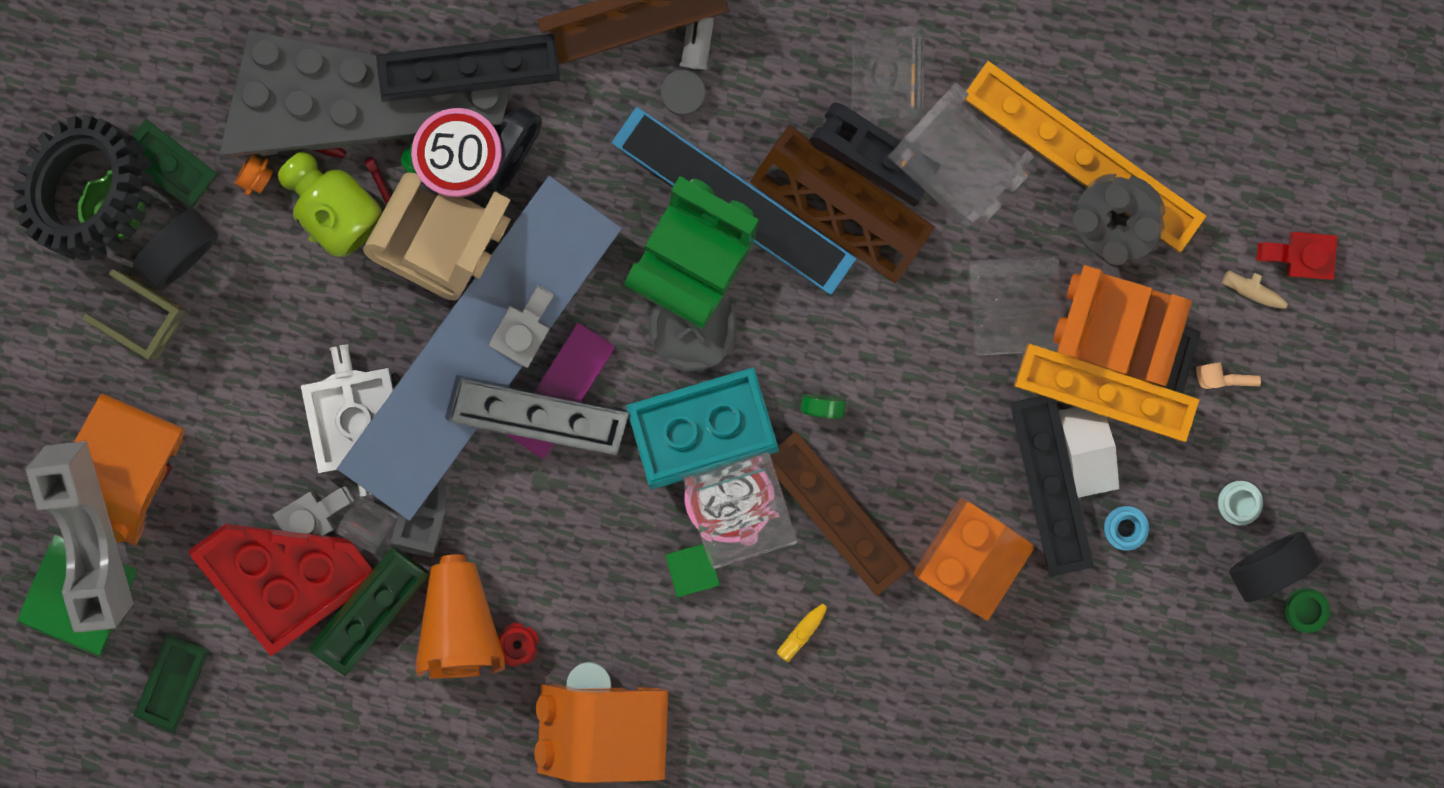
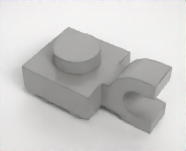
M538 284L523 311L510 305L488 346L528 368L550 329L549 326L540 322L539 319L546 310L554 293Z
M347 486L339 488L321 501H319L314 491H310L274 513L273 516L282 531L325 536L336 529L330 516L356 500Z

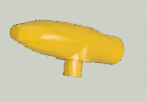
M824 604L819 605L799 622L776 651V654L785 662H790L820 625L827 607Z

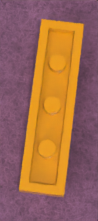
M1027 344L1013 386L1181 442L1187 441L1200 400L1032 344Z

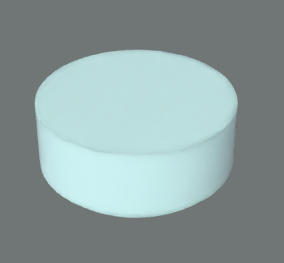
M584 662L577 665L571 671L567 679V686L574 688H611L612 681L609 672L602 665L595 662Z

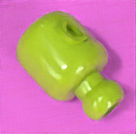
M298 152L292 156L278 172L280 184L285 189L295 191L300 196L294 205L293 218L309 234V241L317 243L331 256L346 257L368 240L382 214V210L377 201L353 176L342 170H331L323 175L318 170L315 158L306 152Z

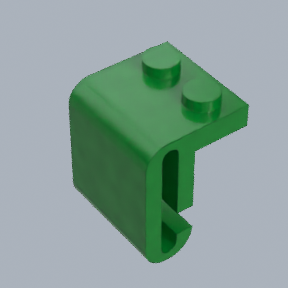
M679 176L671 190L669 206L645 244L644 250L646 251L638 264H633L624 287L703 330L747 258L755 241L759 219L753 217V211L746 205L734 200L728 203L715 196L714 190L706 183L698 179L688 181Z

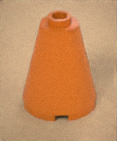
M466 555L441 556L439 558L440 564L431 566L415 663L417 677H422L428 670L430 678L433 679L480 676L479 667L490 665L492 674L505 670V658L476 564L467 562Z

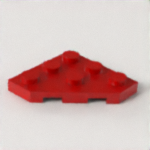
M224 524L189 550L191 558L270 656H273L346 603L374 570V567L352 539Z

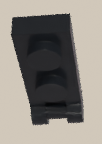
M832 103L825 113L826 122L823 127L816 128L810 138V143L813 147L823 153L832 154L915 207L940 166L840 103ZM841 130H847L854 134L850 142L838 136Z

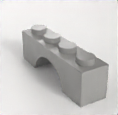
M87 441L44 446L25 470L37 510L50 512L56 519L63 535L67 566L62 594L73 631L83 632L116 628L134 602Z

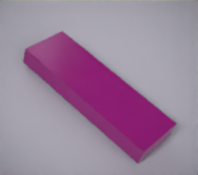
M577 323L535 391L583 400L616 346L580 323ZM513 434L506 435L543 459L546 458L555 444Z

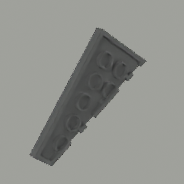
M249 30L219 158L221 161L236 159V156L259 153L261 156L276 155L278 151L305 148L308 151L376 144L378 140L402 138V141L413 140L420 126L429 117L442 110L451 108H463L477 112L485 117L495 130H500L501 123L506 116L512 87L382 102L376 55Z

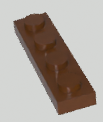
M796 431L778 445L779 452L767 455L762 459L876 597L910 569V566Z

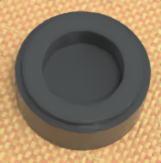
M677 70L669 74L663 81L661 98L665 107L672 113L690 115L702 106L705 100V86L702 79L696 73L689 70Z

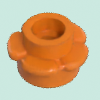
M250 154L234 181L235 185L245 190L243 195L248 196L252 190L260 194L265 188L273 173V170L267 167L269 162L267 157L261 159L254 154Z

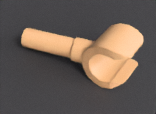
M1221 362L1196 367L1199 385L1204 389L1232 385L1259 387L1261 384V377L1256 375H1223Z

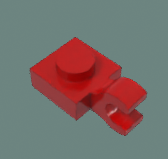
M1290 232L1289 245L1272 242L1258 243L1256 261L1287 263L1286 277L1334 280L1338 235Z

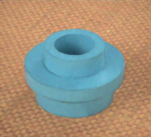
M1118 507L1112 510L1105 520V537L1117 549L1125 551L1134 550L1140 547L1148 537V520L1135 507ZM1128 519L1133 523L1134 531L1130 536L1123 537L1118 532V525L1121 521Z

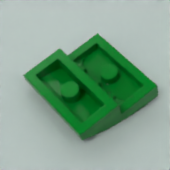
M54 535L27 594L17 623L100 658L113 629L73 631L62 594L67 566L64 539ZM123 564L130 589L136 578L137 569Z

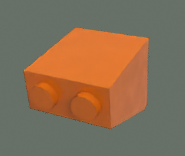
M960 498L914 569L913 574L954 602L988 621L1036 546L975 505Z

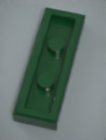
M393 546L309 646L311 654L343 676H346L429 578L430 575L427 569Z

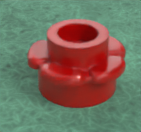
M511 623L504 627L503 633L498 634L505 664L517 667L521 663L529 664L536 658L538 654L536 645L539 643V638L531 627L525 628L521 623ZM518 640L521 642L522 646L520 649L514 648V641Z

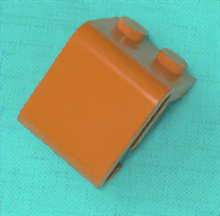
M1084 265L1081 275L1074 273L1069 284L1066 299L1073 302L1068 318L1061 316L1055 330L1053 342L1060 344L1057 352L1142 381L1167 387L1193 301L1178 295H1168L1154 291L1151 287L1106 275L1100 269Z
M102 393L74 442L87 441L116 542L123 543L125 541L136 546L144 531L146 511L167 473L166 464L170 456H176L185 434V428Z
M540 684V697L536 703V714L539 720V740L534 750L535 761L538 765L537 773L583 783L665 780L669 690L638 687V690H627L621 687L574 688L559 684Z

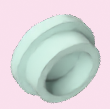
M1231 482L1219 494V512L1231 524H1250L1262 512V495L1258 488L1249 482Z

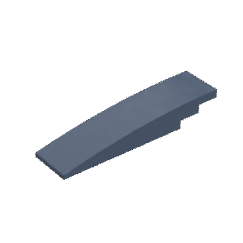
M548 176L492 252V256L481 278L474 277L336 469L410 521L477 430V427L448 422L445 418L456 375L509 385L523 365L489 347L488 344L510 305L523 311L537 285L543 286L553 292L554 296L539 321L551 328L622 228L551 176Z

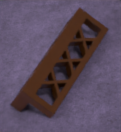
M596 0L537 20L542 33H554L559 64H566L729 13L730 10L727 0Z
M790 125L774 144L750 180V183L895 284L935 228L930 222L832 154H826L817 150L810 143L808 137ZM772 164L788 174L791 185H780L766 175ZM805 194H817L823 198L828 210L817 211L811 207ZM853 219L862 225L865 236H853L847 232L842 220ZM879 245H890L902 253L904 257L896 266L881 255Z

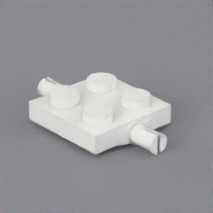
M348 344L330 348L335 374L321 382L301 385L318 473L337 470L336 468L394 389L390 368L370 372L353 370ZM339 347H340V351H341V356H342V361H343V363L341 362ZM358 485L360 497L369 495L368 491Z

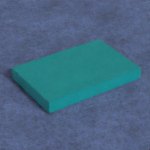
M754 367L626 405L650 490L779 452Z

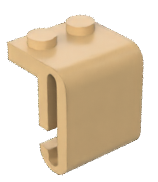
M405 173L369 236L363 251L375 263L445 299L458 300L471 276L478 279L481 278L492 256L485 252L490 240L492 239L498 243L501 240L511 220L503 215L510 199L494 192L485 209L464 197H447L440 194L435 196L419 188L422 181L416 173Z

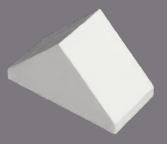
M1077 407L1059 410L1078 497L1119 489L1116 446L1107 418Z

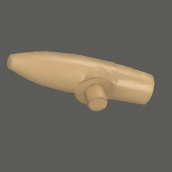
M1229 270L1222 280L1223 285L1236 290L1240 295L1255 302L1281 309H1286L1288 305L1277 293L1259 284L1262 276L1254 273L1252 279H1248Z

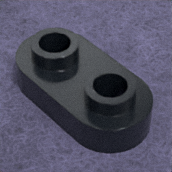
M525 107L520 108L516 112L511 111L506 115L499 130L502 148L501 163L495 177L485 188L492 192L500 193L510 184L540 132L542 125L541 116Z

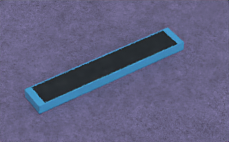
M637 106L611 142L612 145L672 186L675 185L679 176L688 181L698 179L709 185L714 190V195L730 203V201L734 200L746 205L753 211V217L759 219L754 243L830 296L856 260L854 256Z

